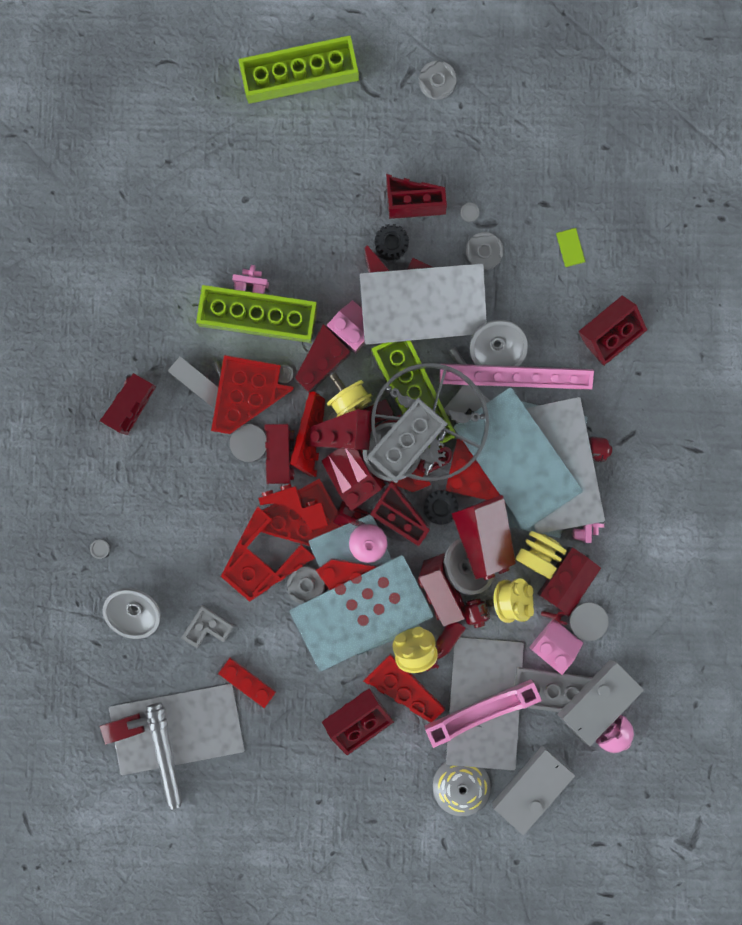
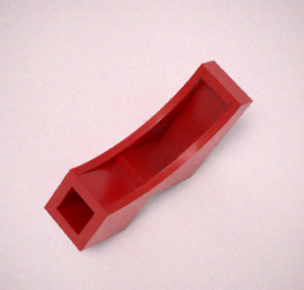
M291 484L280 487L281 491L273 493V490L263 492L262 497L258 498L260 506L281 504L293 509L304 519L309 531L329 525L322 503H317V500L306 503V507L303 508L297 487H292Z

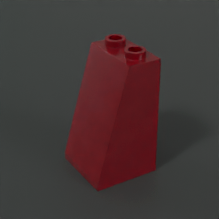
M503 495L451 513L476 579L484 578V580L494 578V573H505L510 570V566L516 564Z

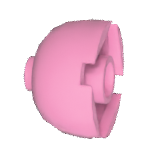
M373 524L358 526L353 530L349 538V547L353 556L359 561L366 563L375 562L382 558L388 545L387 537L383 530Z
M620 715L595 742L607 752L619 753L627 750L631 746L634 737L633 726L625 716Z

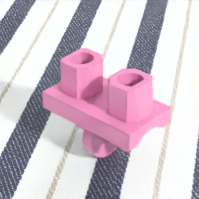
M251 265L250 270L243 269L242 275L233 274L232 278L235 283L234 290L246 291L247 286H253V293L264 294L265 288L268 289L269 282L267 279L255 278V276H262V272L255 271V265Z
M594 523L583 525V529H573V539L584 543H592V527L593 535H599V528H604V524Z

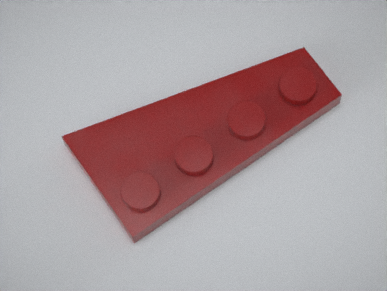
M309 392L308 399L306 400L304 414L301 418V425L290 462L291 465L310 477H316L317 475L314 465L315 461H318L319 453H316L317 447L309 446L310 427L323 422L325 399L316 392Z
M391 653L363 680L366 684L377 688L379 692L390 696L394 701L408 707L410 711L430 723L445 711V707L411 673L405 672L397 666L395 657Z

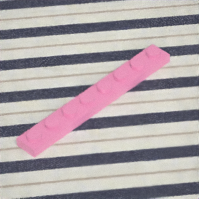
M442 364L462 372L475 385L563 389H592L593 369ZM440 369L439 383H440V381H441L442 374H443V371H444V370H441V369ZM446 371L443 384L468 385L457 375Z

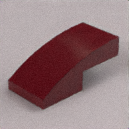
M137 713L101 725L100 729L105 745L145 732L144 726L128 730L127 722L140 719V714Z

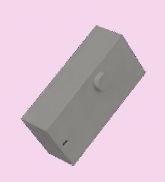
M609 660L557 715L583 742L591 746L644 690L617 662Z
M542 745L492 802L493 808L524 835L575 775Z

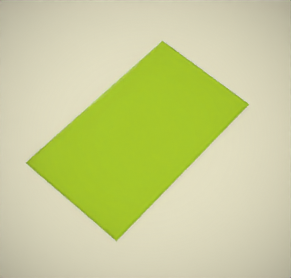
M576 228L556 233L565 267L584 263L585 259Z

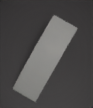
M179 356L168 372L215 409L218 387Z

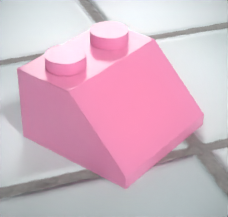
M352 300L327 324V328L356 354L365 344L363 310Z
M552 619L529 648L563 675L575 660L583 642L555 619Z

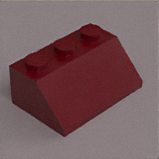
M622 295L578 332L584 344L598 361L605 366L645 333L647 328L637 305Z
M568 547L567 552L561 558V562H558L556 565L557 569L551 580L547 579L537 595L569 616L601 569L591 559L573 547Z
M370 688L360 693L359 696L322 721L330 739L346 755H349L394 723Z

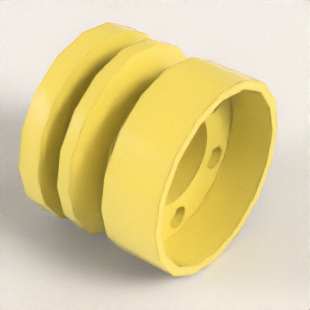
M531 531L529 536L536 541L532 542L526 539L525 542L531 547L530 551L521 548L515 560L551 580L557 569L550 563L551 560L561 562L562 559L555 555L557 551L565 555L567 550L547 535Z

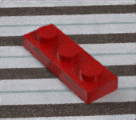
M231 657L218 673L263 708L266 707L276 693L275 690Z

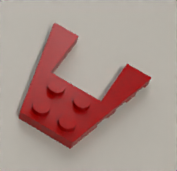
M259 506L256 507L221 574V577L249 602L315 558L314 554L300 544L275 572L254 554L248 546L272 520V517Z

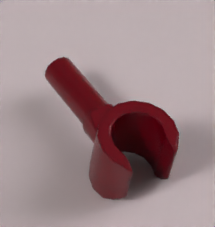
M541 611V616L556 619L562 625L568 624L561 621L563 616L569 617L564 612L553 614Z

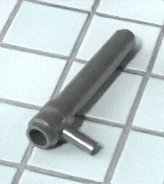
M155 703L146 707V717L129 721L127 726L129 730L148 725L149 731L152 732L166 803L170 809H176L181 807L182 798L167 732L168 722L167 718L164 717L165 708L162 707V703Z

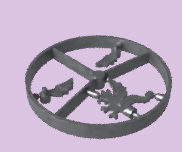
M424 363L398 372L383 386L373 406L371 429L375 445H377L379 442L375 431V418L399 420L401 418L375 414L378 401L385 390L390 392L393 398L397 397L399 403L404 405L405 408L410 407L416 401L409 396H402L398 389H392L389 386L399 376L421 368L444 370L433 405V411H435L446 371L463 379L477 395L483 409V414L473 413L465 415L463 412L450 410L447 412L451 416V420H455L457 423L461 422L464 424L470 419L473 422H477L479 419L484 420V433L481 444L478 445L444 428L440 432L438 440L435 438L431 442L430 448L427 447L418 457V459L425 460V475L420 477L408 472L404 473L405 476L416 480L438 481L459 474L476 460L487 439L489 415L486 402L480 390L466 375L446 365ZM446 433L478 448L473 458L458 471L441 477H428L429 470H432L434 462H437L439 467L445 463L439 461L438 458L445 457L444 454L446 452L439 454L438 450H440V445L444 447V444L440 443V441L444 439Z

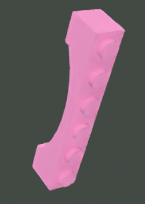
M530 679L426 724L424 727L432 747L435 748L486 721L515 710L527 708L542 700L534 682Z

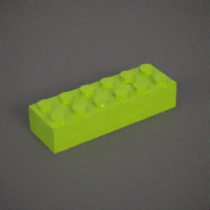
M351 35L238 59L248 104L359 81Z
M202 285L196 323L199 327L312 343L318 305L317 302Z
M411 341L382 343L371 349L386 383L398 372L408 367L422 364ZM424 368L409 371L390 383L389 386L392 389H398L402 396H409L414 400L419 398L429 408L433 409L437 394ZM396 397L394 399L403 415L409 407L405 408L404 405H401ZM438 398L434 412L448 423L444 428L455 433ZM446 433L440 443L444 444L456 437Z

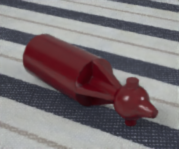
M455 622L445 627L435 642L438 652L437 660L450 653L465 631V626ZM436 661L435 664L426 671L428 672L429 670L434 668L438 669V661Z

